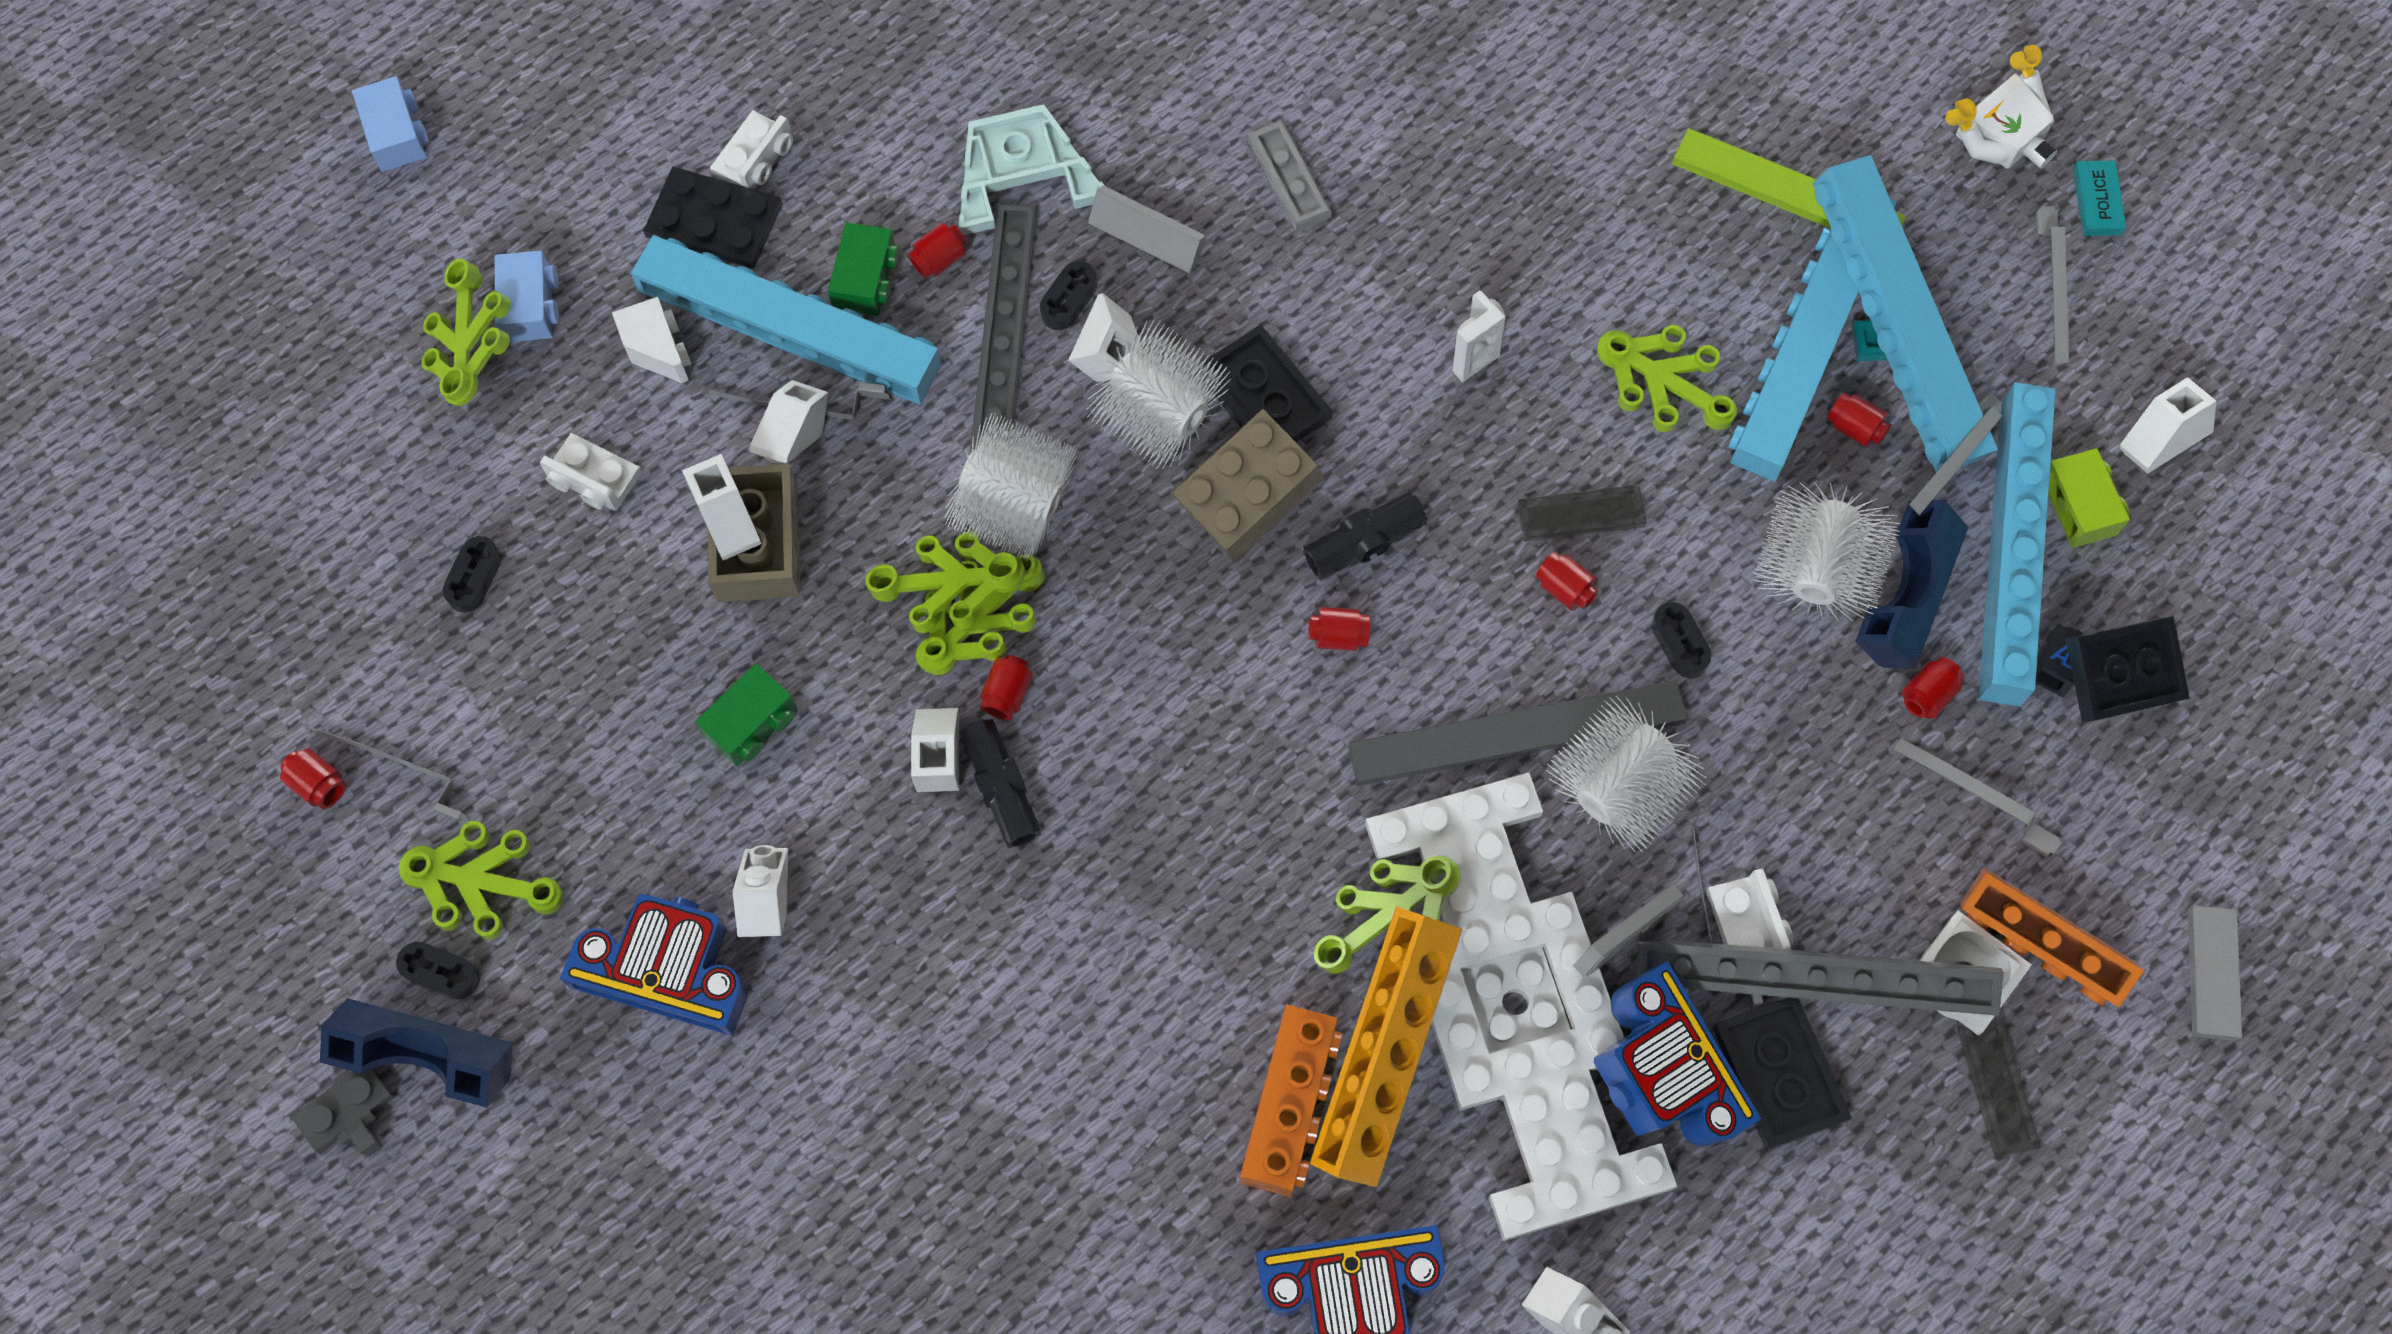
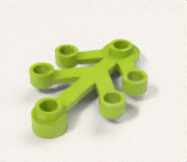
M458 258L449 264L444 275L445 284L457 291L455 331L451 329L449 318L437 312L430 313L423 324V330L426 334L440 340L454 353V367L449 365V356L436 348H430L424 353L421 364L424 370L437 375L441 379L439 389L446 401L454 406H463L475 397L478 390L477 376L491 355H500L509 346L510 338L507 333L496 327H491L487 330L486 328L494 317L501 319L508 314L511 308V300L498 291L490 292L485 297L482 308L472 321L473 293L481 286L482 275L477 266L465 259ZM483 334L482 344L470 359L471 350Z
M1669 325L1663 329L1662 334L1633 338L1624 331L1613 330L1605 333L1600 338L1597 345V355L1603 364L1614 369L1620 392L1618 404L1623 410L1629 412L1636 411L1640 408L1644 398L1642 388L1633 382L1632 368L1644 375L1654 412L1652 423L1658 431H1672L1679 418L1677 409L1669 404L1665 388L1703 410V420L1710 428L1723 430L1732 425L1737 414V407L1733 400L1725 395L1713 397L1676 375L1693 371L1703 373L1714 371L1720 360V352L1714 346H1701L1697 353L1693 355L1652 361L1642 354L1662 349L1673 353L1683 347L1686 339V333L1683 328L1678 325ZM1674 335L1679 341L1670 342L1666 336ZM1620 344L1624 350L1615 351L1611 345ZM1708 355L1713 359V362L1706 363L1701 359V356ZM1633 394L1638 400L1634 402L1628 401L1624 395ZM1722 405L1728 412L1719 413L1715 410L1714 406ZM1666 414L1671 417L1672 421L1663 422L1660 420L1659 415Z
M969 531L968 533L960 534L956 538L955 547L961 558L965 560L975 559L983 567L967 569L941 547L936 537L924 536L916 543V552L923 563H934L942 570L941 572L899 576L892 566L883 564L872 568L868 572L865 583L873 598L883 602H891L903 592L939 589L926 602L915 606L909 613V620L913 628L919 633H927L936 626V615L968 586L979 585L964 601L961 600L954 603L949 609V616L955 627L958 629L972 627L977 620L976 611L997 592L1007 593L1018 588L1025 579L1026 570L1018 557L1006 552L994 554L981 544L976 533L974 535V532L971 534ZM974 543L970 548H964L967 544ZM934 547L932 551L924 552L926 548ZM968 612L965 617L958 618L961 613ZM922 616H928L926 620L917 622Z
M1028 554L1021 555V558L1019 555L1018 558L1022 561L1024 567H1030L1026 571L1022 584L1013 591L1007 593L997 592L976 611L977 620L968 629H958L954 626L947 632V613H949L953 602L951 601L936 615L937 624L934 629L929 631V637L922 641L917 648L916 660L920 668L933 675H943L953 669L956 661L980 658L994 661L997 658H1002L1007 651V646L1003 637L998 632L1016 630L1021 633L1028 632L1035 627L1037 618L1033 609L1028 604H1018L1009 613L992 614L1016 591L1031 592L1043 584L1045 572L1040 561L1034 556L1029 555L1028 557ZM966 560L961 562L967 569L979 568L974 561ZM978 585L965 588L960 593L959 601H964ZM939 589L930 590L925 597V602ZM968 612L961 613L958 618L965 617ZM1022 615H1029L1024 621H1017ZM986 633L980 638L979 642L962 643L970 634ZM993 643H999L996 648L991 650L987 649L989 645ZM941 650L938 654L931 655L934 651Z
M479 821L465 823L460 830L459 836L436 849L427 846H418L410 849L403 855L399 863L401 879L412 888L423 889L433 908L432 920L439 928L445 931L454 930L462 921V913L453 903L448 901L439 882L442 881L455 884L458 887L474 917L473 928L475 932L485 940L497 938L503 931V922L491 911L480 890L527 900L528 904L540 914H551L557 911L564 901V892L555 880L547 877L536 879L531 883L487 873L512 858H521L528 853L530 841L519 830L506 832L501 838L500 845L461 867L446 864L468 849H481L488 843L489 832ZM475 829L481 830V835L477 840L468 841V835L471 831ZM513 839H522V844L518 849L509 850V844ZM420 860H426L425 869L421 872H414V865ZM541 888H550V894L546 899L537 900L536 895ZM453 910V918L449 922L442 923L441 915L443 912ZM488 919H494V928L488 932H483V923Z
M1446 856L1429 857L1420 866L1393 864L1387 859L1376 861L1370 869V876L1379 887L1388 889L1395 886L1397 882L1415 885L1403 894L1358 890L1353 885L1342 887L1336 895V903L1345 913L1354 915L1362 909L1378 910L1379 912L1344 939L1335 935L1323 937L1314 949L1316 963L1331 974H1338L1347 970L1351 965L1352 955L1389 928L1396 906L1413 911L1415 907L1425 900L1422 915L1439 921L1444 898L1452 895L1460 884L1461 871L1459 866ZM1390 868L1389 875L1384 879H1380L1381 872ZM1446 874L1443 881L1438 884L1435 883L1439 875ZM1356 894L1355 901L1350 905H1345L1346 899ZM1338 952H1342L1340 958L1332 963L1333 956Z

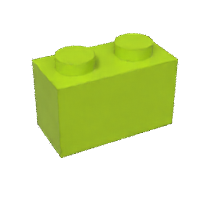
M2095 448L2050 462L2048 497L2071 548L2117 536L2130 521L2129 509L2124 498L2118 495L2112 482L2111 468L2106 461L2102 460L2098 449Z

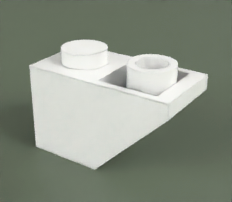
M1098 294L1068 361L1096 382L1109 379L1112 373H1098L1113 372L1115 365L1112 363L1117 365L1120 361L1119 353L1121 358L1126 355V337L1127 354L1131 350L1134 336L1132 352L1137 344L1138 334L1131 315L1105 294Z
M658 297L612 312L623 346L631 363L680 383L689 380L684 367L691 365V361L683 342L676 344L672 335L680 332L672 310L664 311Z
M2188 377L2153 399L2120 444V449L2147 474L2213 433L2216 400Z
M793 380L776 391L753 437L749 452L763 456L765 460L771 463L788 464L822 436L828 392Z
M722 454L682 470L722 560L762 544Z
M958 708L916 709L911 734V777L917 792L959 791Z
M760 845L752 849H745L732 891L738 937L782 935L787 916L788 848Z
M1548 1267L1545 1268L1522 1303V1306L1553 1334L1630 1333L1585 1285Z

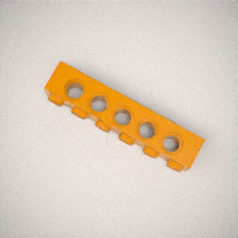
M1397 906L1395 907L1310 1161L1311 1165L1337 1178L1377 1187L1457 949L1462 928Z

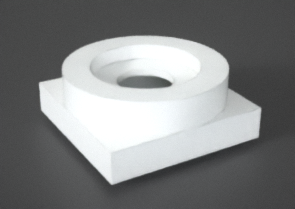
M1957 911L1951 917L1919 960L1950 964L1966 962L1973 966L2001 968L2004 975L2000 1008L2032 965L1960 911ZM1938 1011L1946 1017L1958 1020L1977 1035L1984 1032L1994 1018L1993 1015Z

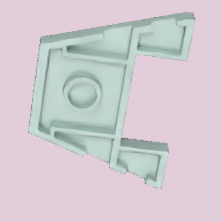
M1044 104L970 121L968 124L964 163V184L962 185L961 192L962 203L958 222L959 230L964 236L995 228L987 193L1064 175L1074 209L1093 205L1096 191L1105 185L1102 181L1099 182L1091 172L1090 165L1084 157L1079 156L1071 145L1069 137Z

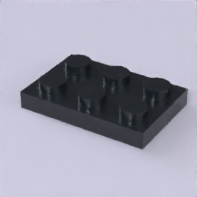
M672 166L643 232L646 238L651 239L653 235L665 240L673 238L695 252L701 254L708 252L721 260L754 269L783 203L781 197Z
M1261 324L1209 357L1202 367L1203 369L1211 361L1208 372L1217 362L1213 369V374L1222 364L1215 379L1226 368L1215 386L1222 379L1224 380L1213 394L1227 383L1215 397L1220 396L1218 401L1240 428L1245 426L1256 414L1264 409L1297 442L1332 419L1333 411Z
M2174 616L2066 638L2082 722L2101 720L2190 699Z
M1787 997L1723 1020L1713 1026L1727 1062L1761 1117L1755 1123V1127L1766 1152L1844 1124L1852 1119L1799 998Z

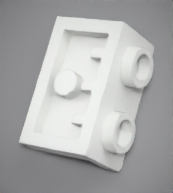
M752 110L711 165L712 175L723 181L755 190L758 184H765L770 177L774 162L779 155H786L792 146L793 134L788 118L780 115L776 121H773Z
M1480 290L1472 297L1470 318L1457 331L1452 371L1462 382L1500 356L1505 314L1496 300L1488 299Z
M570 433L554 459L544 456L540 461V465L547 475L546 481L562 492H567L570 488L580 493L583 501L599 510L606 506L617 511L642 474L639 466L573 433Z
M1763 869L1754 870L1749 877L1707 888L1706 894L1724 944L1791 950V945H1793L1792 930L1787 920H1781L1776 906L1779 902L1776 886L1772 879L1766 878Z

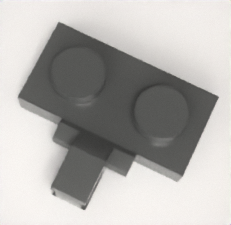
M374 1068L362 1074L352 1071L291 1118L314 1151L319 1154L339 1140L344 1146L352 1141L361 1154L365 1153L370 1157L383 1147L370 1128L371 1125L378 1121L374 1113L395 1097Z

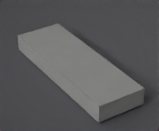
M1283 120L1248 133L1247 140L1295 231L1331 218L1332 212Z
M1101 186L1096 191L1088 224L1188 273L1194 270L1204 242V234L1105 186Z
M1673 884L1593 943L1573 966L1583 977H1588L1664 920L1683 900L1682 897L1684 895Z
M2193 905L2188 909L2192 1036L2237 1041L2242 1038L2237 910Z

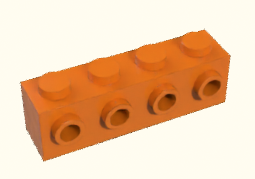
M1986 868L1982 869L1960 902L1961 909L1967 912L1965 916L1986 931L1991 927L2004 935L2005 938L2002 943L2025 957L2029 951L2044 960L2041 967L2058 979L2064 981L2069 976L2083 985L2080 992L2102 1006L2106 1001H2109L2119 1008L2144 972L2143 968L2134 960Z
M1286 1004L1243 1163L1240 1184L1291 1198L1294 1186L1304 1187L1310 1164L1309 1161L1302 1160L1306 1143L1315 1144L1321 1118L1313 1116L1317 1099L1326 1101L1332 1075L1324 1073L1328 1057L1337 1059L1343 1033L1335 1031L1336 1017Z

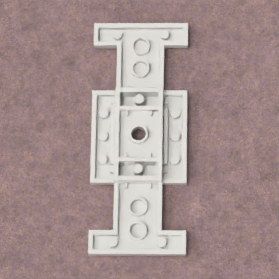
M1530 773L1367 818L1365 821L1377 861L1380 859L1392 860L1419 852L1422 862L1432 856H1446L1451 858L1461 871V881L1458 888L1452 895L1444 898L1441 918L1444 923L1462 928L1463 930L1431 1025L1460 1111L1500 1099L1504 1102L1530 1183L1489 1196L1503 1241L1671 1191L1677 1187L1662 1143L1619 1156L1590 1072L1597 1070L1594 1064V1057L1624 1038L1622 1030L1612 1014L1611 1000L1600 969L1598 968L1588 977H1583L1573 966L1591 946L1573 893L1569 892L1530 903L1504 829L1507 826L1539 818L1543 814ZM1446 874L1439 875L1435 883L1438 884L1443 881ZM1512 992L1521 994L1527 1002V1010L1519 1015L1508 1013L1503 1007V997Z

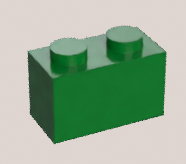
M845 222L827 290L833 307L840 310L848 308L861 314L879 316L882 303L888 304L891 296L892 283L891 280H888L890 270H896L900 260V246L895 245L892 229Z
M755 663L695 721V724L701 734L737 767L744 760L746 762L753 760L763 749V741L772 732L784 730L793 720V712L797 707L792 696Z

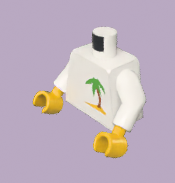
M2037 45L2025 46L2024 52L2018 51L2012 54L2010 64L2014 69L2022 70L2020 76L2015 73L1977 106L1971 99L1966 98L1956 101V109L1947 112L1946 122L1951 126L1959 125L1956 136L1963 141L1973 159L1994 164L1999 163L2009 169L2025 155L2041 169L2056 155L2057 150L2044 140L2054 122V118L2044 93L2039 71L2033 68L2042 59L2041 50Z

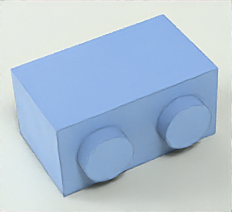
M397 76L352 90L371 154L382 172L427 158L423 144L429 142L422 121H415L413 116L414 112L419 111L416 99L411 89H403Z
M542 250L495 255V291L509 297L511 300V308L508 314L501 319L495 318V326L509 335L510 342L552 338V324H558L559 322L557 303L555 300H552V289L558 288V275L555 265H549Z

